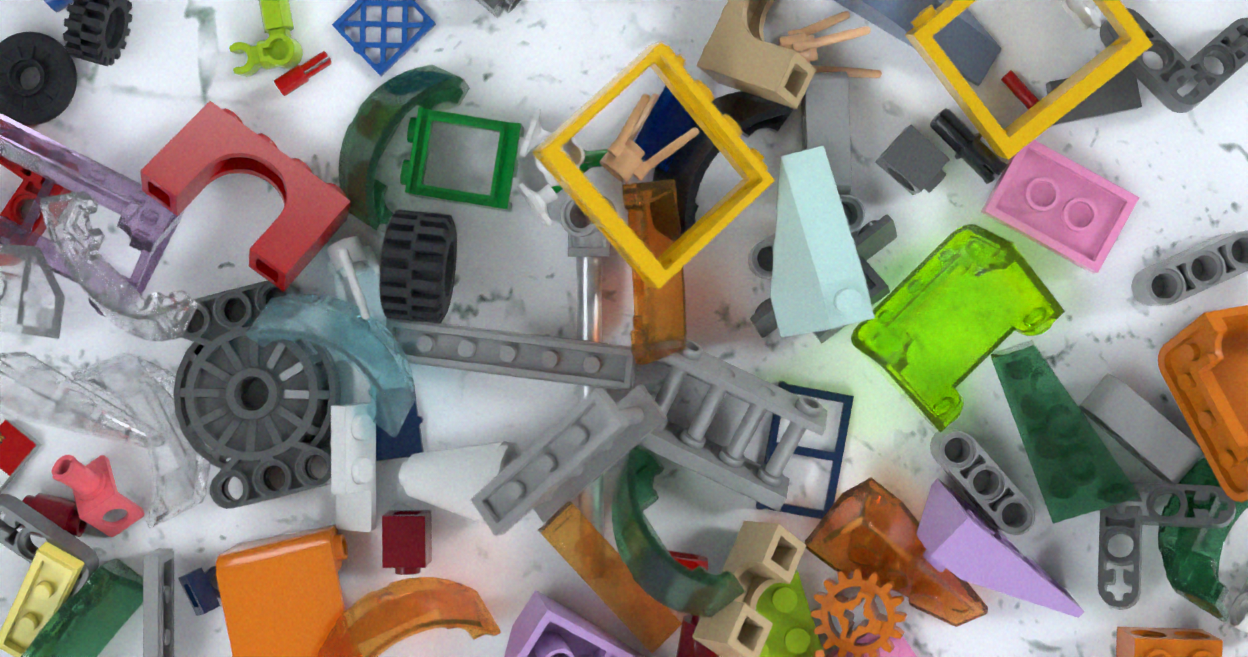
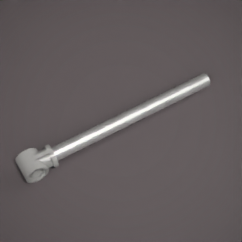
M603 196L605 200L611 205V207L616 211V207L614 206L612 201L607 197ZM568 197L561 206L560 220L563 228L568 232V257H576L577 340L603 343L602 256H610V243L592 222L587 225L583 211ZM577 385L578 404L593 390L600 387ZM604 474L578 495L579 576L582 578H600L605 576Z

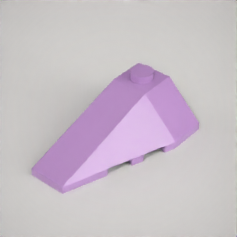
M537 590L534 591L512 625L504 657H645L572 609Z

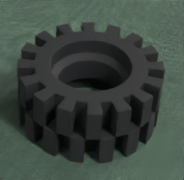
M73 0V4L68 3L66 11L70 13L68 18H64L63 26L67 27V31L63 33V40L67 41L65 49L69 52V55L103 66L115 64V59L118 60L121 56L120 49H125L126 35H130L131 29L128 28V23L132 22L133 14H129V11L132 9V2L128 0Z

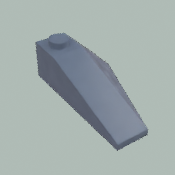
M946 0L834 1L913 47L905 36L914 27L911 21L929 5L936 9ZM968 8L932 36L963 78L976 86L981 84L1002 49Z

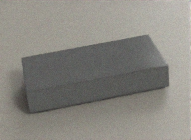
M1126 66L1053 125L1141 108L1142 103L1137 77ZM1067 78L1046 83L1047 94Z

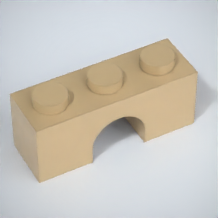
M744 521L692 637L720 657H759L773 623L756 612L757 601L763 591L770 585L775 583H791L806 544L780 524Z

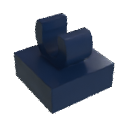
M216 566L208 568L205 572L201 567L178 578L196 616L206 614L220 606L217 598H221L220 592L212 585V578L216 574Z

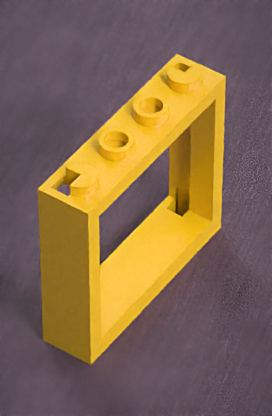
M946 0L936 9L929 5L911 21L914 27L905 34L906 38L995 154L1006 159L1013 157L1153 46L1120 0H1093L1117 32L1119 38L1009 126L1002 129L932 37L976 0Z
M662 41L649 45L531 152L647 286L660 289L775 181L767 171V165L762 161L765 157L755 148L749 149L740 138L742 130L729 115H722L712 103L714 96L710 89L700 80L696 79L694 81L683 68L686 65L681 54L676 55L669 45L666 46ZM649 67L653 69L742 178L737 185L657 259L561 148Z

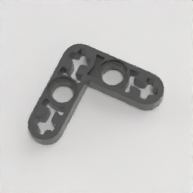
M1126 8L1153 44L1145 52H1155L1163 61V68L1152 69L1144 63L1142 53L1127 66L1137 79L1165 107L1173 112L1187 113L1193 110L1248 62V42L1235 53L1229 48L1239 37L1245 35L1248 38V18H1240L1234 21L1187 61L1142 15L1134 9ZM1106 19L1100 28L1099 34L1105 47H1108L1119 38V35ZM1211 56L1220 60L1224 68L1223 74L1216 75L1209 72L1204 66V57ZM1194 78L1198 84L1183 97L1179 95L1177 90Z
M1117 482L1107 486L1102 492L1100 499L1098 591L1103 601L1114 609L1124 610L1133 607L1140 599L1143 525L1223 528L1235 518L1236 506L1234 500L1226 495L1222 487L1212 485ZM1118 493H1125L1128 500L1142 502L1140 493H1148L1146 507L1149 515L1140 516L1142 512L1140 506H1126L1125 513L1119 514L1115 506L1109 505L1110 500H1117ZM1162 494H1172L1180 500V510L1173 516H1161L1155 511V500ZM1186 495H1195L1193 499L1194 504H1209L1210 497L1216 496L1219 497L1220 504L1227 505L1228 509L1221 510L1218 518H1210L1208 510L1193 509L1195 518H1186L1189 510ZM1117 534L1129 536L1133 540L1134 545L1131 553L1120 558L1110 554L1108 542L1111 537ZM1107 563L1121 567L1134 564L1132 572L1123 569L1124 583L1132 587L1131 593L1123 594V600L1117 601L1115 595L1107 591L1108 585H1115L1116 570L1114 568L1107 570Z
M0 494V515L1 511L5 514L3 520L0 519V543L29 563H32L38 547L31 541L30 533L37 532L45 537L48 543L85 562L52 630L49 641L61 628L96 574L99 567V558L91 547L60 528L18 498L10 494ZM21 524L24 525L25 527L20 532H18L17 529L21 526Z

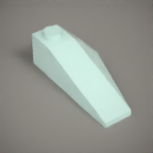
M824 145L781 156L776 201V230L773 241L772 280L770 281V299L780 337L829 330L875 318L864 273Z

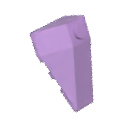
M937 478L932 483L916 535L926 548L922 555L935 569L942 573L947 568L961 580L1077 618L1084 613V610L1061 584L1029 556H1023L997 528L993 531L977 515L978 511L940 479Z

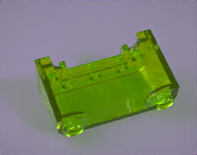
M968 224L952 232L873 309L875 318L861 321L851 335V342L861 355L931 426L941 433L960 416L964 406V398L955 388L1014 331L1025 336L1043 334L1051 328L1052 324L1065 310L1013 242L978 225Z

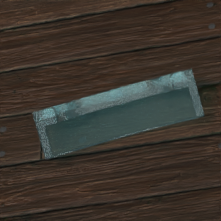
M304 293L271 298L245 334V337L255 341L264 348L274 340L287 339L295 343L297 339H301L327 348L344 358L370 384L367 392L374 399L376 405V412L372 421L394 438L398 434L416 399L415 384L410 365L395 337L379 320L373 319L371 316L368 320L363 319L358 306L345 300L327 295Z

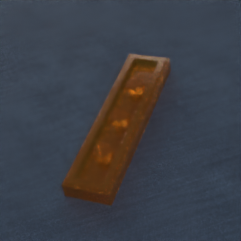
M571 501L564 504L538 529V532L650 653L659 648L682 625L680 620Z

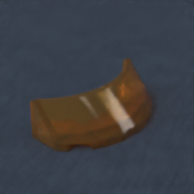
M675 180L622 184L623 204L625 210H628V226L657 259L681 237ZM684 266L660 289L647 286L632 269L634 299L632 325L634 330L630 332L631 353L636 364H649L685 350L687 348V315Z
M411 577L392 581L387 586L375 591L372 590L356 600L336 620V624L329 633L323 647H320L317 657H379L384 651L401 640L435 628H445L447 630L461 628L473 640L486 634L494 637L500 634L501 630L476 590L452 580L436 577Z

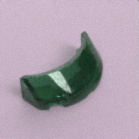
M434 65L417 67L389 79L373 91L360 105L353 121L347 127L339 155V184L347 198L351 200L350 214L371 228L383 233L386 232L387 225L394 212L387 207L384 199L388 186L375 179L378 161L405 115L416 105L435 110L437 105L445 102L460 106L470 89L463 78Z
M638 444L627 453L618 474L613 493L612 525L620 557L628 567L635 582L652 598L678 612L711 618L746 591L734 573L730 571L715 575L710 574L701 566L692 571L670 555L643 512L659 499L656 489L653 488L655 476H659L665 468L654 452Z
M1204 457L1178 483L1221 487L1208 461ZM1171 495L1167 505L1162 510L1161 516L1169 517L1177 514L1181 503L1176 496ZM1186 495L1189 506L1186 518H1195L1193 509L1208 510L1210 518H1218L1221 510L1228 509L1227 505L1220 504L1219 497H1210L1209 504H1194L1193 499L1195 495ZM1234 501L1236 506L1235 518L1223 528L1159 526L1158 549L1162 555L1166 577L1173 590L1224 623L1227 622L1230 616L1223 604L1229 590L1226 585L1219 581L1220 557L1226 538L1234 523L1248 508V501Z
M118 558L101 565L91 574L84 586L74 596L69 597L51 617L21 657H98L119 630L143 605V577Z

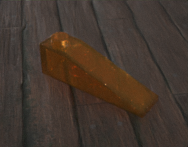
M872 477L843 492L805 540L806 549L833 570L839 572L845 569L850 575L851 571L854 572L857 567H862L864 577L869 578L877 570L880 572L878 582L881 585L892 580L895 584L891 590L908 597L910 606L954 627L984 616L988 612V606L967 581L959 579L947 568L942 573L939 572L924 558L922 554L926 548L916 535L920 522L899 498Z

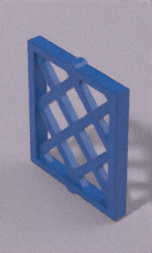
M357 0L332 24L353 47L354 52L361 55L381 77L436 25L415 0ZM367 6L382 7L381 21H366ZM388 7H402V22H387ZM408 7H414L423 16V22H408ZM361 8L360 21H347ZM345 27H360V42H354L345 33ZM366 27H381V42H366ZM387 28H402V43H387ZM408 28H421L408 41ZM366 48H380V63H374L366 55ZM387 49H399L386 62Z

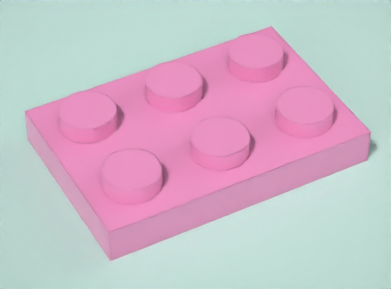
M1033 140L1009 159L1007 167L999 177L981 213L1093 274L1099 272L1140 197Z

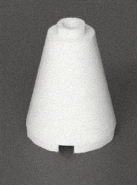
M504 441L414 453L409 457L408 461L402 463L399 482L410 497L486 524L470 499L521 455V451L517 443Z

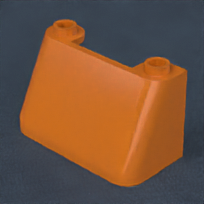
M1248 305L1204 312L1165 343L1158 354L1160 372L1219 484L1228 497L1238 502L1248 501Z
M336 524L239 543L219 554L216 561V576L233 657H362L360 652L354 653L338 571L342 567V560L348 559V545L344 534L338 533Z

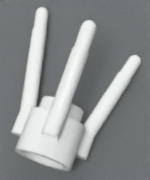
M358 236L340 240L327 248L331 259L327 264L333 276L341 325L347 346H352L354 340L343 279H348L363 319L368 320L370 312L357 276L368 270L365 263L370 265L378 278L380 272V263L376 259L371 245L363 247Z

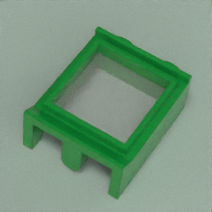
M418 107L417 118L411 117L408 125L407 142L413 144L410 160L404 159L400 183L401 185H406L405 193L413 197L511 212L513 204L510 202L513 178H516L518 171L517 153L520 137H524L525 129L521 123L498 121Z

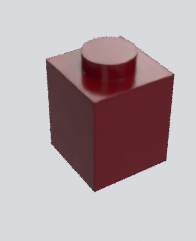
M389 510L382 516V568H395V574L398 575L420 573L421 568H426L432 561L431 510Z

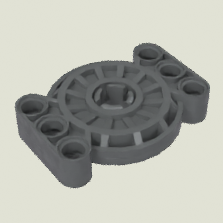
M267 280L185 301L179 304L171 315V326L174 332L181 338L193 341L185 352L176 373L173 391L175 414L181 431L192 448L211 465L221 469L212 479L210 495L218 506L225 509L247 506L331 484V448L322 446V444L331 433V406L340 405L339 373L331 353L320 338L304 325L294 321L302 312L304 297L301 291L291 284L285 290L288 299L287 304L278 312L272 306V298L281 289ZM242 300L246 306V312L240 321L235 322L231 316V309L236 302ZM201 311L204 316V324L199 331L194 332L190 326V320L196 312ZM302 336L310 341L318 354H315L310 347L301 341ZM323 366L325 367L326 372H327V375H328V382H327V377H326L325 371H324V369H323ZM256 377L263 380L268 388V399L263 407L258 410L251 406L249 402H243L241 399V395L247 394L249 386L256 380ZM326 410H327V415H326V417H325V419H324L323 424H321L322 421H323V418H324V416H325V414H326ZM313 435L316 436L312 442L309 441ZM317 455L322 456L327 463V472L322 479L315 477L311 471V462ZM275 466L280 467L285 474V482L280 489L275 488L270 482L269 475ZM233 477H237L243 485V493L239 499L233 498L228 489L229 482Z

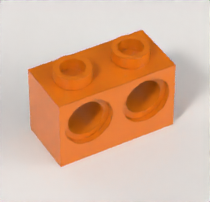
M1117 627L1116 657H1222L1223 640L1203 629Z

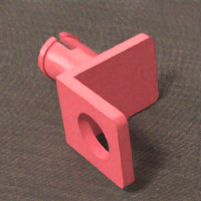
M64 455L53 465L51 473L54 475L52 476L53 479L73 489L79 518L109 537L118 535L145 515L142 507L117 491L110 461L105 455H100L86 466L74 456ZM124 509L127 511L126 516L118 521L107 522L103 520V516L111 510Z

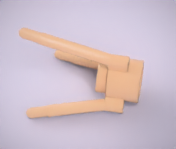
M843 11L804 28L787 31V36L779 37V46L797 51L810 63L818 61V47L868 35L871 29L869 26H864L818 38L812 35L848 19L850 12ZM812 65L816 69L815 73L847 72L848 77L880 78L882 72L876 69Z
M656 93L651 97L648 94L641 96L618 137L600 160V164L611 175L625 184L628 183L632 176L642 181L653 167L699 134L697 128H692L647 161L642 162L641 159L645 152L633 140L660 99Z

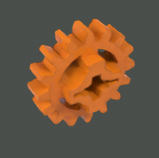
M857 567L851 578L845 569L837 572L838 584L831 578L826 579L823 585L828 593L817 592L814 595V599L822 604V606L811 611V617L821 619V624L813 630L814 633H825L828 637L823 647L829 649L835 644L839 647L838 657H845L848 652L853 653V657H864L865 653H868L869 657H880V647L884 651L891 653L895 646L890 637L901 639L904 631L896 626V623L906 621L907 613L897 611L896 609L904 601L903 596L892 597L889 593L895 583L891 580L881 585L878 582L880 572L877 570L869 578L864 577L862 567ZM861 587L856 596L848 598L844 595H837L845 588ZM877 595L883 601L887 615L880 613L875 601ZM866 599L863 606V616L867 619H864L852 631L855 623L853 621L855 614L849 610L853 611ZM831 615L837 617L842 629L841 634L836 630ZM871 633L875 636L877 634L880 635L874 641L856 643L860 635Z

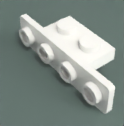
M337 360L335 365L339 373L341 400L340 405L331 406V493L336 494V528L338 530L370 532L376 529V364L373 360Z

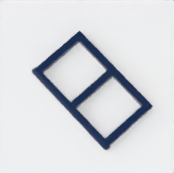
M779 381L778 387L792 394L843 403L834 452L797 446L793 452L796 455L832 461L824 509L820 510L784 503L779 511L831 521L854 396L791 385L785 381ZM775 413L772 415L764 464L768 463L779 443L777 442L781 416ZM756 502V508L759 510H774L762 503Z

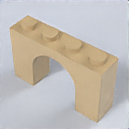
M728 0L696 66L719 84L797 109L816 69L797 51L765 42L763 33L767 13L775 0Z

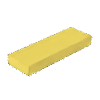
M47 541L38 548L0 630L1 650L14 657H40L85 562Z

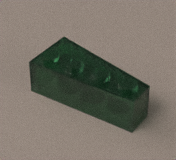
M1033 340L991 353L994 368L1053 524L1141 497L1132 481Z

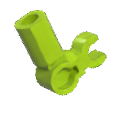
M258 0L264 32L268 33L269 37L266 40L258 41L257 46L244 42H236L229 46L230 52L235 54L246 52L248 56L247 63L244 66L233 68L235 74L247 77L257 73L260 67H263L265 70L277 67L291 69L301 62L303 57L301 44L291 37L290 32L294 29L289 0Z

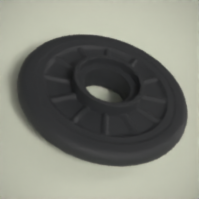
M21 32L0 42V114L19 124L37 125L51 121L63 113L71 103L77 86L76 67L65 47L51 36L39 32ZM35 67L40 73V81L35 88L26 90L21 84V74L25 69Z

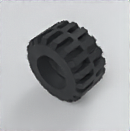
M396 210L386 228L379 272L380 303L386 318L438 324L443 321L451 303L457 259V232L451 215L408 210Z

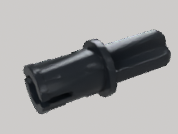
M943 109L932 119L930 127L956 152L954 157L957 160L962 158L986 184L995 179V173L999 176L1007 167V164L1002 162L980 140L982 135L979 132L974 134L950 109Z

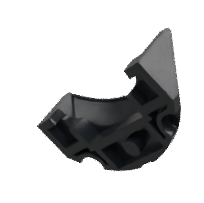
M743 91L726 94L712 101L722 115H729L739 125L742 135L747 138L759 129H769L777 133L794 110V108ZM690 114L677 126L676 133H674L676 136H673L674 138L671 137L664 146L669 145L692 128H697L699 134L656 165L652 181L651 202L655 227L674 242L696 223L695 215L699 205L695 201L700 183L711 162L720 152Z

